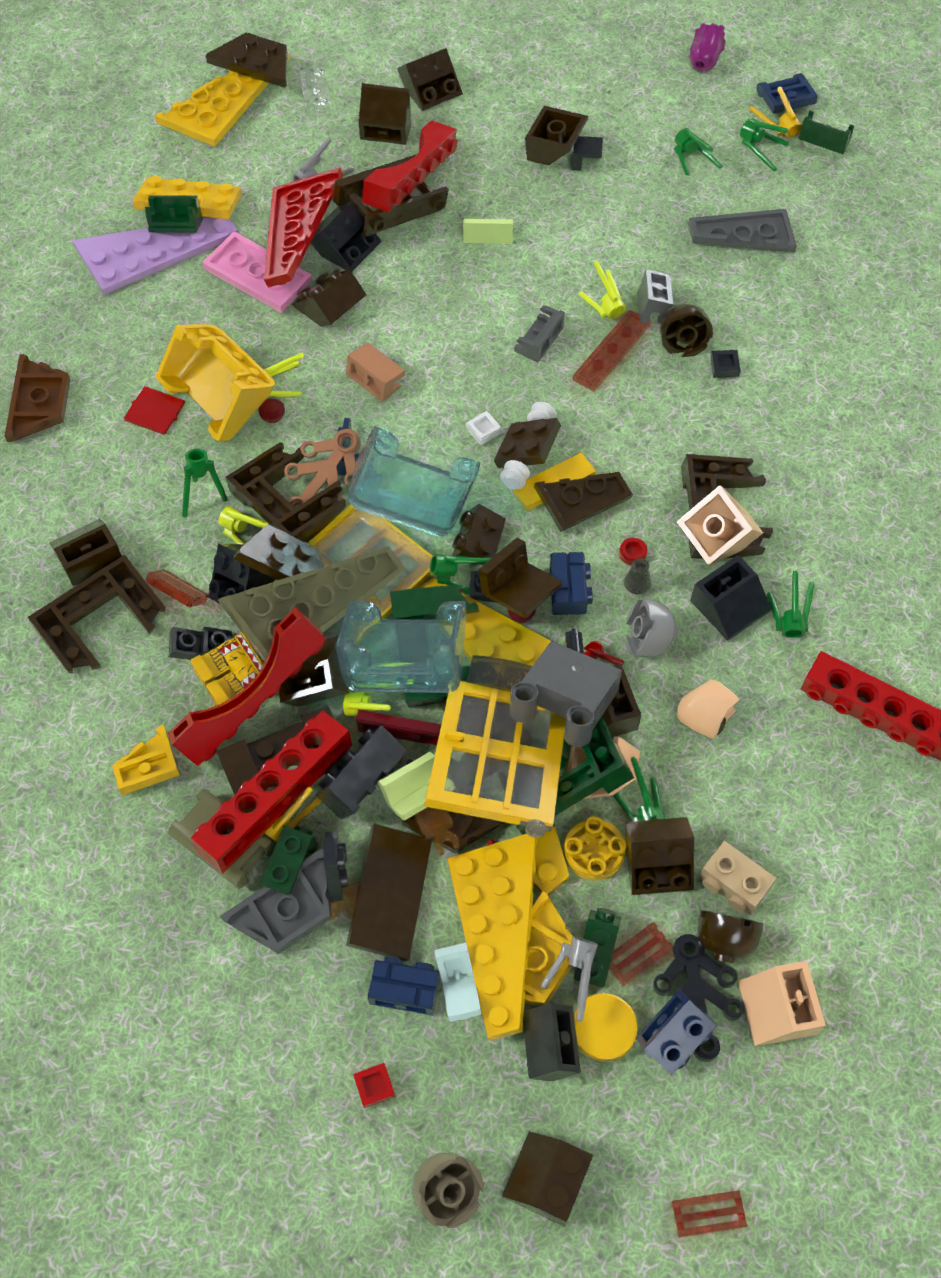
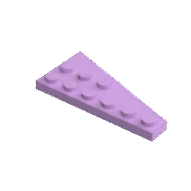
M209 217L203 218L196 233L149 232L148 228L77 239L72 240L103 294L106 295L220 245L233 232L238 233V230L230 219Z

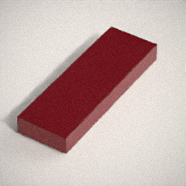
M359 709L356 717L359 732L364 733L369 728L374 731L382 725L396 739L434 746L438 744L442 725Z

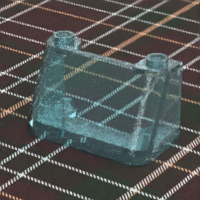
M374 426L356 460L348 492L350 504L358 510L436 536L448 535L454 528L478 476L481 462L460 457L453 461L450 471L443 470L397 454L399 447L397 437L386 429Z
M350 601L335 646L345 685L349 689L358 692L449 693L457 690L461 681L467 616L465 601H449L441 604L437 611V620L382 619L381 612L375 604L366 601Z

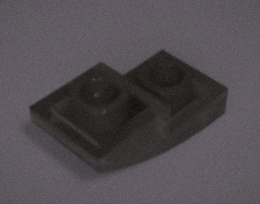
M473 655L466 682L511 692L512 686L521 682L532 666L507 659Z

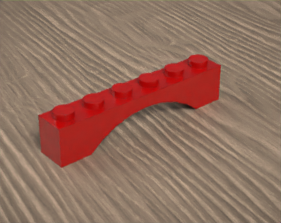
M431 120L421 129L419 153L415 157L400 165L376 169L364 179L362 203L386 212H390L396 205H399L402 199L411 194L418 184H421L430 173L434 172L435 168L444 163L446 158L456 151L458 140L456 139L457 129Z
M295 607L274 628L273 642L268 658L251 683L236 696L220 705L205 710L189 712L168 733L171 744L197 766L203 761L210 760L215 755L219 745L225 740L231 739L238 731V727L246 719L252 718L267 698L276 695L281 688V684L289 676L296 675L301 669L302 663L310 655L313 656L321 650L323 642L326 640L324 634Z

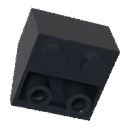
M351 201L337 207L318 226L311 244L321 257L344 270L350 269L352 272L382 241L376 233L369 236L363 234L365 218Z
M218 543L214 557L212 579L209 584L208 598L219 603L218 599L273 583L275 579L233 559L238 550L244 546L243 544Z
M739 555L695 583L690 600L727 641L768 614L772 609L757 573Z

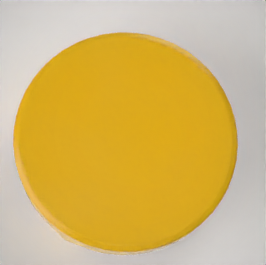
M592 816L576 824L568 832L564 843V857L569 868L579 877L592 881L604 880L613 876L621 868L625 859L627 844L615 826L601 820L599 817Z
M608 993L589 996L586 999L582 1022L577 1021L578 1007L576 1008L574 1020L578 1050L596 1061L609 1062L622 1058L629 1052L636 1040L638 1024L635 1013L627 1002L618 996Z

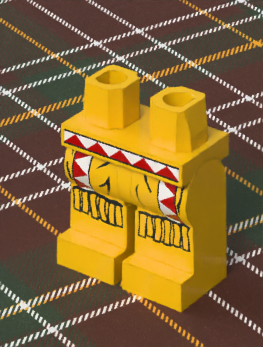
M242 632L202 656L198 655L190 660L192 669L205 689H207L216 706L236 696L247 687L265 663L262 659L258 658L255 653L256 650Z

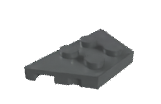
M323 848L304 860L289 895L263 887L220 916L221 919L277 954H280L332 919Z

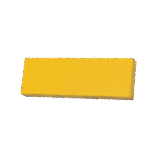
M581 452L527 479L525 487L515 489L513 493L524 509L529 511L543 504L534 488L535 482L545 481V483L559 482V479L570 478V480L587 478L589 475H596V470Z

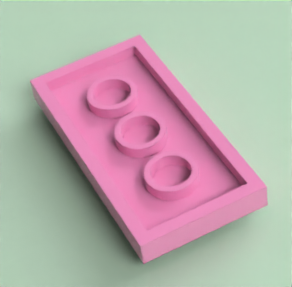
M236 232L229 235L202 262L204 270L280 313H283L298 297V293L313 282L312 274L298 267L292 281L284 285L268 288L264 281L267 249Z

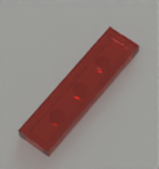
M629 309L573 374L572 380L595 392L650 327L651 320L647 323L640 322L639 314Z

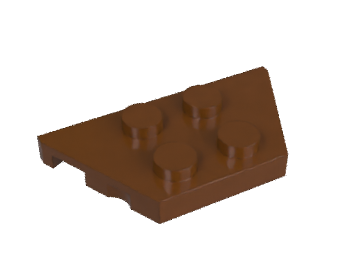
M19 354L4 435L7 442L16 441L64 422L71 380L68 373L59 369H53L41 361L37 364L30 361L27 355Z

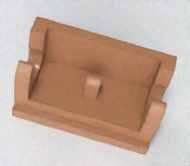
M369 343L347 355L346 375L380 401L384 402L401 387L399 383L395 382L404 377L405 370Z

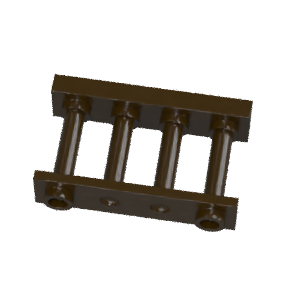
M412 155L336 180L333 202L339 207L352 201L365 217L363 234L369 236L441 211L446 207L449 189L445 186L433 191L423 181L416 186L422 195L412 197L408 194L390 212L381 209L372 211L367 204L362 203L364 179L376 169L400 165L416 156Z

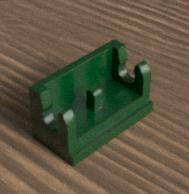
M809 110L808 116H805L799 140L844 154L852 139L855 126L850 124L848 130L842 131L830 125L813 121L814 112Z
M150 195L148 198L150 207H145L149 232L196 233L203 221L197 195Z

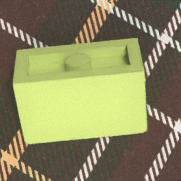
M464 219L463 243L512 244L513 219Z
M431 752L378 781L387 805L402 820H406L427 808L424 804L435 757ZM446 779L444 790L454 792V785Z

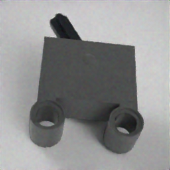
M572 628L571 631L565 633L566 647L551 641L524 679L512 686L509 715L515 721L525 723L535 718L537 706L553 712L562 718H566L564 739L572 746L582 747L590 742L593 728L619 691L622 670L584 655L582 633L578 632L576 628Z

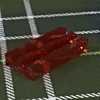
M654 921L613 951L609 970L622 986L626 985L673 949V945L667 942L666 936L662 932H659L658 926ZM652 933L654 937L617 965L613 963L614 960ZM660 943L662 948L623 976L620 972Z
M740 1190L671 1201L678 1238L747 1227ZM734 1200L735 1203L734 1207L682 1214L681 1212L683 1207ZM737 1214L738 1217L736 1221L684 1228L683 1223Z

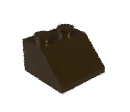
M543 106L525 136L527 160L550 165L569 153L588 121V116Z
M529 1131L502 1197L565 1227L593 1154L563 1140Z

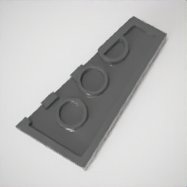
M786 209L689 218L688 226L692 242L696 244L784 252L796 251L797 244Z

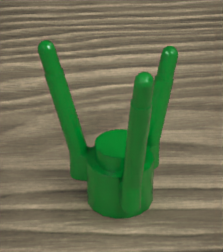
M754 118L746 120L740 130V137L744 138L742 144L748 146L767 166L776 171L777 167L753 143H759L765 137L776 143L788 146L789 143L765 132V129L787 133L788 129L760 122Z
M684 128L675 136V143L677 145L674 147V151L679 156L686 176H689L690 172L683 153L691 154L697 149L719 169L723 167L710 153L713 151V148L692 133L689 128Z
M203 449L189 450L185 454L183 517L188 515L191 476L193 482H197L198 478L204 477L207 471H209L224 502L228 500L216 473L214 461L208 460L207 452Z
M433 554L430 562V574L437 577V583L448 586L462 585L449 579L450 576L456 575L458 564H485L491 558H468L465 556ZM463 585L465 588L463 592L470 595V588Z
M796 570L792 573V609L786 610L782 617L772 592L767 593L776 621V631H782V636L786 638H799L808 631V617L814 582L809 583L803 614L801 615L799 610L798 571Z
M632 757L631 763L645 804L637 808L638 814L635 815L619 792L615 793L613 797L631 822L666 819L661 806L656 778L650 779L654 803H652L637 758Z

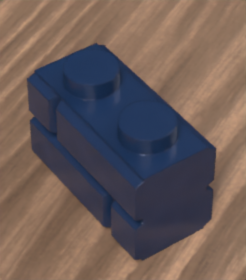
M556 552L550 554V575L561 580L562 584L561 588L551 595L552 614H586L587 605L593 602L592 587H587L586 580L591 579L590 563H585L583 552H569L568 554L566 552Z
M384 957L383 961L375 960L368 991L369 1005L433 1016L440 972L434 970L433 965L424 962H417L414 967L403 965V961L395 957Z

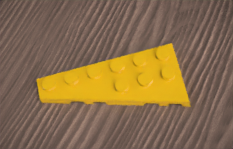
M536 831L447 858L487 1038L490 1041L521 1033L523 1028L525 972L528 967L527 948L528 942H530L534 895L532 888L533 876L536 870L535 852L536 846H538V834Z

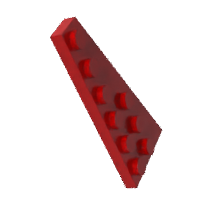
M340 167L273 188L264 281L268 288L284 285L292 281L333 198L335 181L342 179L344 176Z

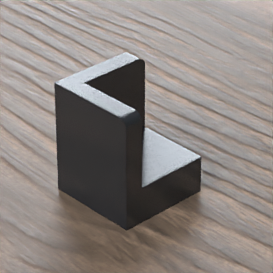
M578 136L573 148L572 170L581 171L582 157L602 158L603 137Z

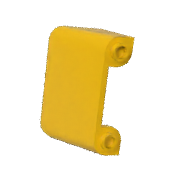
M211 324L176 325L155 376L166 391L173 394L187 392L214 419L207 428L212 438L218 442L231 440L271 394L275 385L272 377L223 330Z

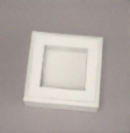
M488 411L465 423V428L480 445L500 435L503 429Z

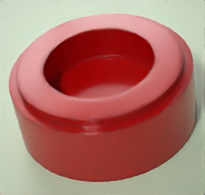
M639 538L625 539L620 545V559L625 564L631 566L643 563L647 557V545Z

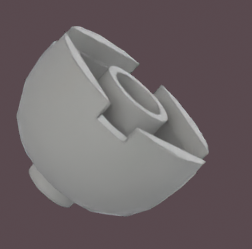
M648 599L635 601L626 624L631 625L632 636L630 638L625 634L626 648L630 654L641 657L660 655L669 648L678 634V627L675 624L673 614L667 606L660 602Z

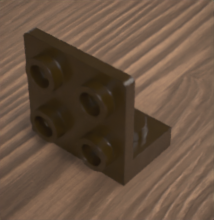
M518 537L478 569L482 594L523 618L532 613L562 586L561 580L528 563L526 542Z

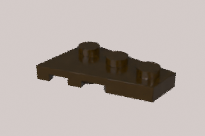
M620 472L589 475L587 478L570 480V478L559 479V482L551 483L542 481L535 482L534 484L536 492L560 532L631 499L633 495Z

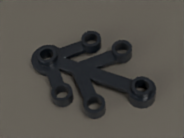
M684 934L678 937L672 949L674 960L663 974L656 976L653 982L654 991L660 996L668 995L673 988V981L685 967L687 982L681 988V991L707 1015L705 999L722 1010L727 1019L732 1021L738 1020L744 1012L742 1002L736 998L729 999L701 978L699 967L716 977L717 983L721 987L731 988L737 981L735 969L729 966L722 967L705 954V947L697 936ZM691 945L695 949V953L687 954L683 947ZM729 973L732 976V981L725 982L721 974ZM665 980L668 982L669 988L662 990L658 987L657 982ZM728 1005H736L739 1013L736 1015L731 1014L728 1011ZM711 1035L708 1040L713 1045L712 1051H705L701 1044L693 1051L698 1060L711 1062L718 1056L720 1042L714 1035Z

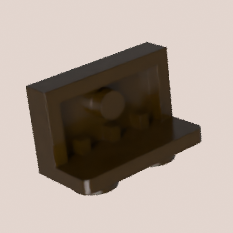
M479 503L472 509L466 510L459 521L461 528L452 544L454 548L452 556H465L468 558L494 557L506 518Z

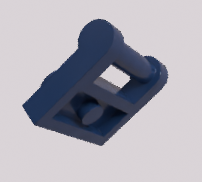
M802 73L776 82H761L757 84L756 89L759 97L764 99L773 114L786 111L777 90L779 86L782 87L792 109L816 104L818 95Z

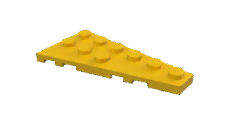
M229 70V74L223 78L218 76L190 93L191 98L183 103L177 101L171 105L172 109L167 113L163 114L160 112L155 115L156 123L216 147L269 83Z
M432 577L418 588L448 585L439 584L437 579ZM462 593L469 604L476 602L479 612L432 621L474 665L488 664L489 672L488 675L484 676L495 688L511 691L513 685L524 679L551 640Z

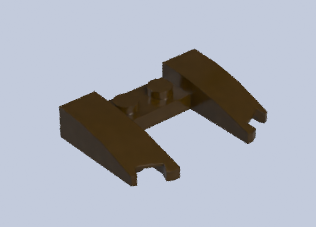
M279 442L225 477L229 491L244 506H251L269 525L307 543L346 507L345 499L339 501L337 493L342 491L339 481L334 482L297 508L289 503L273 487L285 476L284 469L287 464H298L304 458L300 447L293 454L283 452L284 444L282 442Z
M686 454L681 465L683 489H687L689 511L718 486L723 488L758 487L765 485L766 478L764 475L753 477L748 469L754 462L752 458ZM759 527L763 534L742 551L728 558H734L737 555L740 557L762 555L766 549L760 546L762 539H770L773 528ZM689 539L690 557L703 559Z
M125 554L28 616L32 627L69 674L73 673V668L90 665L91 669L95 670L101 667L71 627L76 622L118 596L148 634H151L155 629V625L152 622L159 611L165 612L166 610L164 604Z
M329 706L301 716L302 722L246 744L245 740H242L216 751L234 795L245 781L251 780L261 770L262 765L268 759H273L282 750L287 740L294 738L303 730L309 719L316 717L322 710L334 719ZM313 745L310 749L317 748L320 745ZM340 758L324 773L325 775L329 771L334 774L341 767L337 763ZM248 808L244 813L252 812L255 808Z

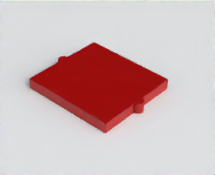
M144 386L136 400H132V406L123 419L126 422L165 435L172 423L178 420L177 415L184 406L185 400Z

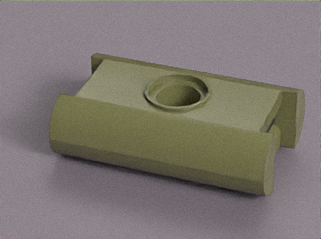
M202 790L196 795L199 802L181 822L175 819L169 827L168 833L231 884L240 889L249 882L246 875L265 854L270 858L276 842L266 834H263L222 874L196 852L190 839L197 827L209 821L216 814L219 806L224 803L208 790ZM232 829L225 830L221 835H223V834H229V833H231L233 830H232Z

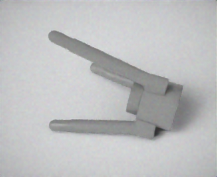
M328 138L311 158L293 174L294 181L318 174L314 166L321 159L320 155L331 143V138ZM351 167L343 170L342 173L345 176L353 172L354 169Z
M573 937L571 945L563 943L560 954L547 973L541 988L546 989L565 958L569 957L568 964L582 969L577 999V1021L582 1022L591 965L597 944L582 938Z

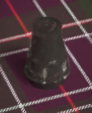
M643 558L635 559L624 577V586L630 593L636 595L643 594L651 587L649 563Z

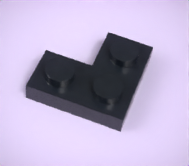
M338 831L325 832L326 839H323L324 867L331 902L343 901V888L349 887L347 868L345 869V862H347L346 844L339 842Z

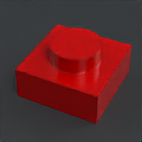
M385 1063L353 1074L364 1109L396 1097Z

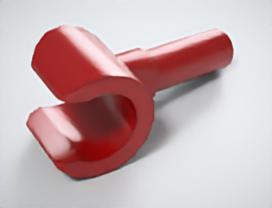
M592 641L584 647L586 650L584 655L591 658H600L615 665L621 663L623 666L624 664L623 660L605 652L602 644L598 641Z

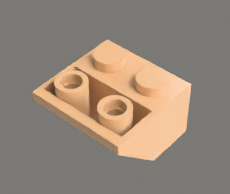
M807 961L775 966L737 982L754 1047L815 1036L826 1026Z

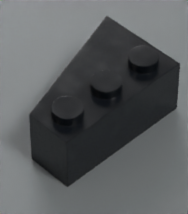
M382 725L374 731L371 728L367 729L357 740L361 745L354 752L349 749L337 762L341 767L334 774L329 771L317 784L321 789L315 796L341 820L355 814L359 810L361 801L367 795L373 793L377 788L378 781L388 775L407 752V749Z

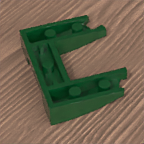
M463 585L433 586L390 592L402 667V680L415 679L414 684L403 686L408 708L442 703V700L448 698L451 679L477 684L480 674L488 675V664L432 670L425 621L479 612L476 602L469 604L462 595V592L465 590ZM463 695V699L472 698V696Z
M602 716L593 728L590 742L582 746L588 760L559 777L554 816L602 787L609 794L635 778ZM517 763L519 767L515 771L511 804L538 809L541 788H538L528 765ZM499 774L498 779L505 795L507 778ZM529 820L528 822L520 821V825L516 826L522 834L536 831L538 836L553 828L555 824L553 822V826L550 827L545 826L542 821Z

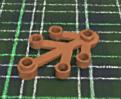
M343 429L335 435L334 439L319 442L305 441L301 445V453L308 459L316 457L319 452H333L326 460L303 464L289 463L286 465L284 473L292 481L298 480L302 475L317 473L301 496L290 498L288 500L289 503L294 507L301 505L315 496L326 480L328 481V486L339 481L337 465L343 457L347 472L344 478L346 486L351 490H356L361 486L362 479L357 473L354 455L360 448L361 440L354 430ZM350 439L352 440L351 446L343 447V441ZM307 446L314 447V451L311 454L305 453ZM296 467L298 469L297 474L290 476L289 470ZM350 477H357L358 481L355 485L348 483ZM341 492L337 493L338 498L343 500Z

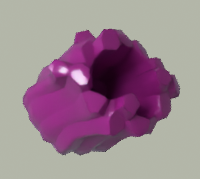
M703 23L700 28L695 29L689 55L690 64L694 70L707 72L716 65L720 53L725 50V27L723 25L718 26L715 23L707 25Z

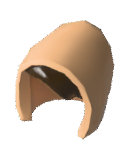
M710 679L698 688L691 690L681 699L677 706V718L682 724L693 731L715 739L724 730L726 721L736 712L733 706L739 701V698L720 682Z

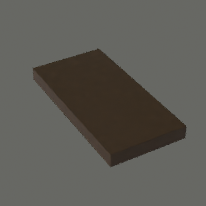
M376 823L371 826L346 946L386 957H395L405 962L410 959L431 849V839Z

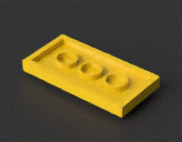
M151 176L145 179L135 195L133 207L137 210H145V207H150L148 202L150 195H197L202 217L230 219L241 198V187L232 186L228 183L218 185L209 184L206 181L190 182L180 178L171 180L162 179L159 176Z

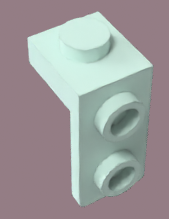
M462 943L435 950L449 1021L464 1020L480 1015L479 997L467 944Z

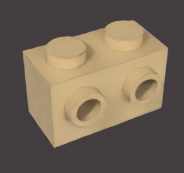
M725 840L703 867L699 876L707 890L714 894L720 893L728 899L729 905L739 913L746 912L750 916L777 879Z

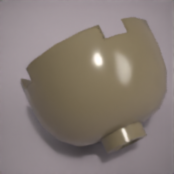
M442 1152L427 1158L418 1167L413 1178L412 1195L415 1206L432 1225L456 1228L467 1222L477 1211L480 1205L477 1200L480 1190L483 1192L484 1183L481 1172L467 1158L452 1152Z

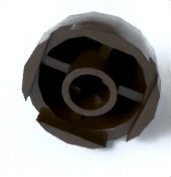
M677 305L670 309L662 319L660 326L662 344L670 354L684 353L681 357L696 356L708 347L707 343L710 337H713L711 320L705 311L696 305ZM677 341H679L682 344L688 345L685 348H683L682 346L677 344Z
M700 910L698 936L705 949L715 953V960L734 963L735 957H747L755 951L762 937L764 923Z

